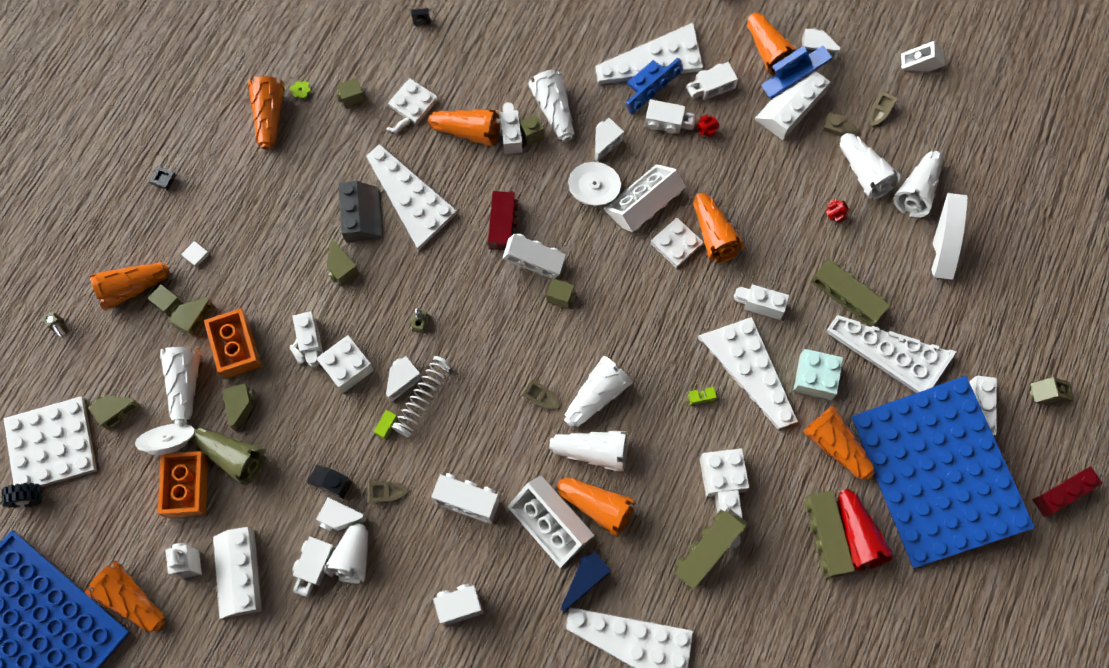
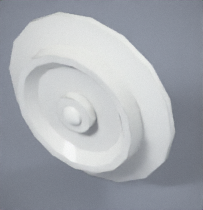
M587 162L577 166L571 172L568 185L570 192L577 200L587 205L599 206L608 204L618 196L621 182L619 175L608 165L599 162Z
M187 424L163 425L143 433L136 439L135 446L138 450L152 455L169 454L183 448L194 436L195 429Z

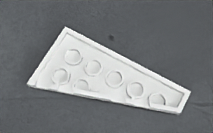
M379 144L366 156L367 160L419 251L457 214V211Z
M839 315L836 316L826 330V333L915 393L932 388L956 353V351L941 349L934 344L928 345L920 342V340L898 333L886 332L875 326H866L859 321Z
M569 608L566 630L608 652L633 668H688L692 630Z

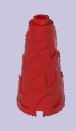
M850 489L839 492L837 504L841 513L845 537L855 571H866L864 565L873 569L891 561L892 557H895L894 553L889 548L872 517L864 508L858 494H855Z

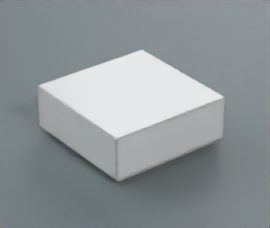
M194 241L181 255L197 268L209 253Z

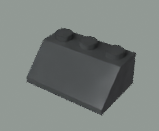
M359 181L338 183L341 230L345 242L383 238L378 187Z

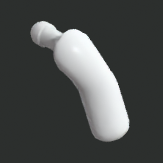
M405 118L397 124L395 129L387 127V131L398 134L411 121L409 118Z
M296 339L294 344L290 345V350L297 362L302 364L305 362V359L299 350L295 348L298 345Z

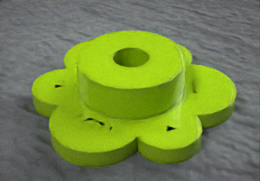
M296 81L295 85L290 87V91L295 98L304 99L307 97V93L311 91L307 81Z

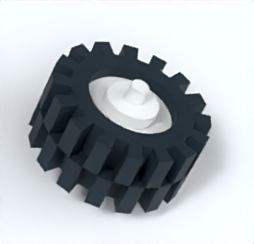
M18 483L1 489L3 507L25 508L26 506L32 507V505L36 506L42 503V488L37 483Z

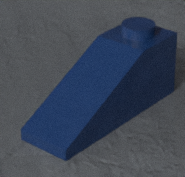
M588 552L580 559L582 563L578 566L560 608L563 613L610 574L611 570L596 552L593 554Z

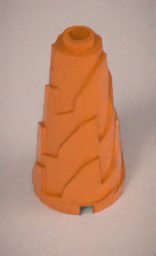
M752 13L748 17L747 26L754 38L766 70L771 76H775L772 66L779 60L792 54L797 48L789 40L785 39L764 15Z
M258 76L254 77V82L251 79L248 81L250 102L255 122L256 142L261 146V149L270 150L275 146V141L277 142L285 83L281 79L280 83H277V78Z
M494 109L439 111L430 114L428 119L429 125L436 131L453 134L456 137L469 139L472 142L481 143L485 146H494L493 144L497 143L501 124L496 122V119H500V114L498 110Z
M705 193L697 194L693 201V207L699 220L707 249V256L713 263L714 259H716L717 263L733 259L739 255L737 252L739 248L741 251L744 249L745 244L742 238L739 237L732 224L728 222L723 212L719 210L712 197L710 198Z
M159 262L150 265L104 271L89 276L96 297L102 301L100 305L105 311L168 279L167 275L170 274L167 264Z
M834 406L824 411L819 418L817 417L804 429L803 433L809 439L815 442L828 455L836 459L857 478L867 480L875 473L873 471V463Z
M568 477L561 479L557 485V490H559V494L563 499L578 507L583 513L616 537L621 535L618 529L625 530L634 512V508L630 507V505H636V500L629 496L625 497Z
M112 562L115 566L114 568L107 565L89 584L93 589L92 591L86 589V595L91 599L94 598L105 607L114 610L124 618L131 620L146 632L151 633L155 631L157 633L165 625L163 613L148 599L146 594L119 562Z

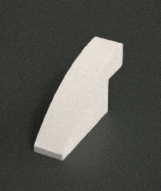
M947 193L933 240L936 256L931 271L934 277L952 280L954 278L965 228L967 195Z

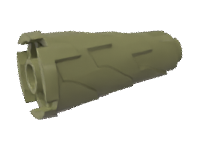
M203 427L195 429L194 436L191 438V443L243 485L250 484L251 481L248 479L251 477L256 479L265 465L267 457L263 454L266 451L259 446L227 437Z

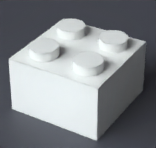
M349 335L316 358L342 393H345L374 371L370 362Z
M742 448L702 453L700 464L706 497H713L722 491L738 490V493H745L749 489Z
M464 584L457 587V591L450 592L446 590L437 593L438 597L433 598L441 625L445 627L484 614L477 589L474 585Z

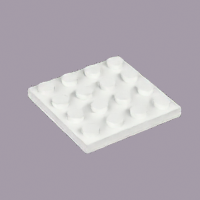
M82 396L4 418L14 485L18 483H37L44 487L97 471L85 398Z

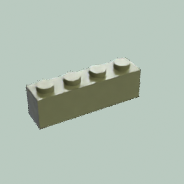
M829 259L811 280V283L870 327L875 325L890 306L883 297L877 296L867 285H862L852 274L846 273L836 262H832Z
M833 490L808 495L805 498L806 501H804V508L810 516L809 528L811 533L815 535L814 547L816 552L820 554L821 561L819 566L822 574L825 573V577L829 578L854 572Z
M729 507L725 511L721 509L713 518L716 520L715 524L712 527L707 525L701 533L703 536L701 541L698 543L695 540L688 549L691 552L688 557L682 556L675 565L678 569L674 573L693 590L748 524Z

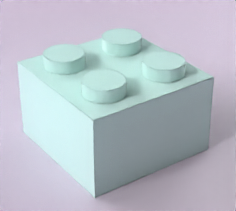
M804 349L799 357L793 392L832 400L837 395L843 357Z

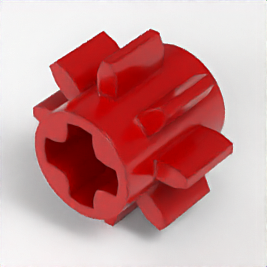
M707 114L700 117V121L697 124L698 132L701 136L705 135L708 138L717 135L716 131L719 129L717 119Z
M834 199L828 203L829 206L826 209V213L831 221L835 220L840 223L847 219L846 215H848L847 213L850 210L844 200L837 201V199Z

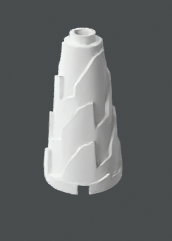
M555 69L541 72L534 76L535 81L533 83L530 79L528 83L529 88L551 127H553L558 139L567 142L573 138L574 129L568 106L564 76L560 70L556 73Z
M849 133L841 137L840 148L850 162V166L857 175L865 194L870 199L872 197L873 199L880 198L893 189L891 186L893 182L896 185L901 178L898 171L883 157L881 158L871 147H868L859 137Z
M933 151L926 154L919 165L914 168L909 178L907 177L893 198L894 205L903 214L908 211L910 212V217L916 218L929 214L936 195L935 191L939 183L941 166L944 160L941 153Z
M191 347L166 348V351L160 350L163 375L165 376L166 395H168L169 416L171 420L175 421V424H187V420H190L193 414V401L201 358V349L195 348L193 353H191Z
M603 356L589 374L588 380L580 388L578 395L564 414L566 416L564 421L572 428L580 426L597 411H601L612 399H616L633 381L613 361Z
M608 431L555 435L554 438L550 439L549 449L553 450L554 454L566 456L568 459L585 461L588 464L603 466L605 469L623 472L627 458L628 446L625 444V441H628V432Z

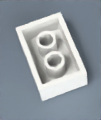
M440 474L431 496L435 505L492 524L500 503L498 494H495L496 491L488 487L481 489L476 487L477 484L465 480L464 483L458 481V478L454 475L446 474L444 476Z

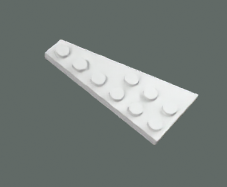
M693 23L596 65L598 85L629 81L652 60L666 68L676 58H679L683 66V71L680 74L702 71L703 66Z
M752 317L698 336V339L708 347L710 353L722 363L724 369L741 388H744L752 401L758 404L763 413L778 430L798 422Z

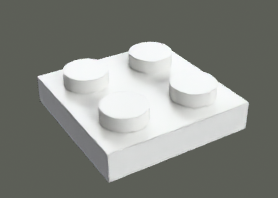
M409 78L388 102V107L404 118H409L413 124L417 125L438 101V97Z
M676 218L656 235L650 244L675 268H678L703 245V241Z

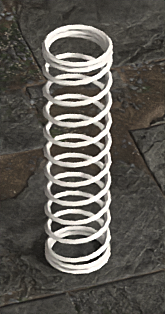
M434 356L433 361L435 363H430L429 365L431 369L425 370L427 376H422V381L424 383H418V387L421 390L415 389L414 394L416 396H410V400L412 403H405L406 407L409 410L403 409L402 413L404 416H398V420L400 423H394L392 426V428L395 431L402 434L403 436H406L408 438L411 437V433L405 428L411 431L414 430L408 427L399 418L407 419L418 425L417 422L409 418L403 411L410 412L422 418L421 415L417 414L411 408H409L407 404L416 406L421 410L426 411V409L416 404L411 398H417L428 405L430 404L428 401L422 399L415 391H420L422 393L427 394L431 398H434L433 395L424 391L419 384L426 385L431 389L438 391L436 388L429 385L423 378H429L435 381L436 383L442 385L441 382L432 378L427 371L434 372L442 378H446L443 374L434 370L431 365L433 364L440 366L447 372H449L452 368V365L448 361L439 356Z

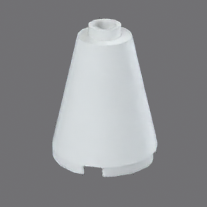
M356 523L354 526L348 527L324 568V572L328 576L333 577V574L339 576L338 580L347 583L359 584L360 581L364 582L368 547V531L364 525Z

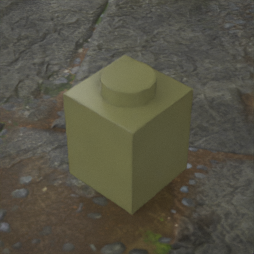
M357 78L336 84L339 90L336 92L339 103L343 102L345 108L365 102Z
M536 114L519 121L520 132L527 146L544 139V130Z
M552 278L546 294V301L568 308L570 303H574L576 297L574 285Z
M162 285L148 297L153 305L168 317L171 316L172 312L179 305L183 304Z

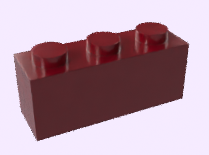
M493 191L488 233L489 249L505 250L508 239L515 234L513 233V227L517 226V216H514V212L518 210L519 200L515 199V192Z
M1090 466L1032 499L1041 514L1046 517L1102 485L1103 482Z

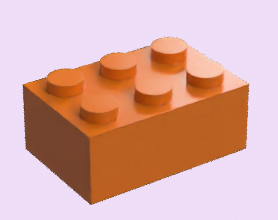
M242 308L204 320L217 371L224 379L262 367L248 316Z
M197 451L161 455L157 514L165 518L206 516L208 456Z

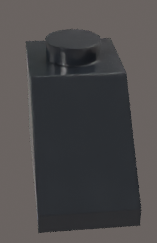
M316 464L307 483L343 499L352 481L346 475Z

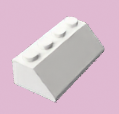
M813 71L777 94L755 117V120L784 140L824 96L830 81L818 72Z
M656 164L605 206L604 210L623 229L633 232L638 230L646 220L651 219L659 209L664 208L671 199L680 195L686 186L677 169Z
M542 475L528 482L508 505L509 510L560 568L595 536Z
M250 527L227 530L214 536L220 619L262 612L255 531Z

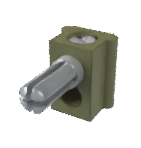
M420 308L415 309L411 326L412 331L426 332L430 316L427 311H422Z
M54 311L41 318V322L57 333L60 339L66 337L65 332L62 330L65 326L62 318Z

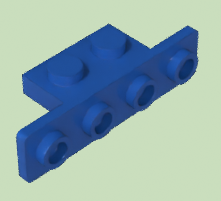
M803 46L773 65L772 67L776 75L761 86L768 97L772 98L831 61L832 57L824 46L819 47L810 54H808V51Z
M676 58L666 68L652 60L627 82L628 86L636 92L626 102L630 114L639 110L662 88L666 87L670 81L680 75L683 71L681 59Z

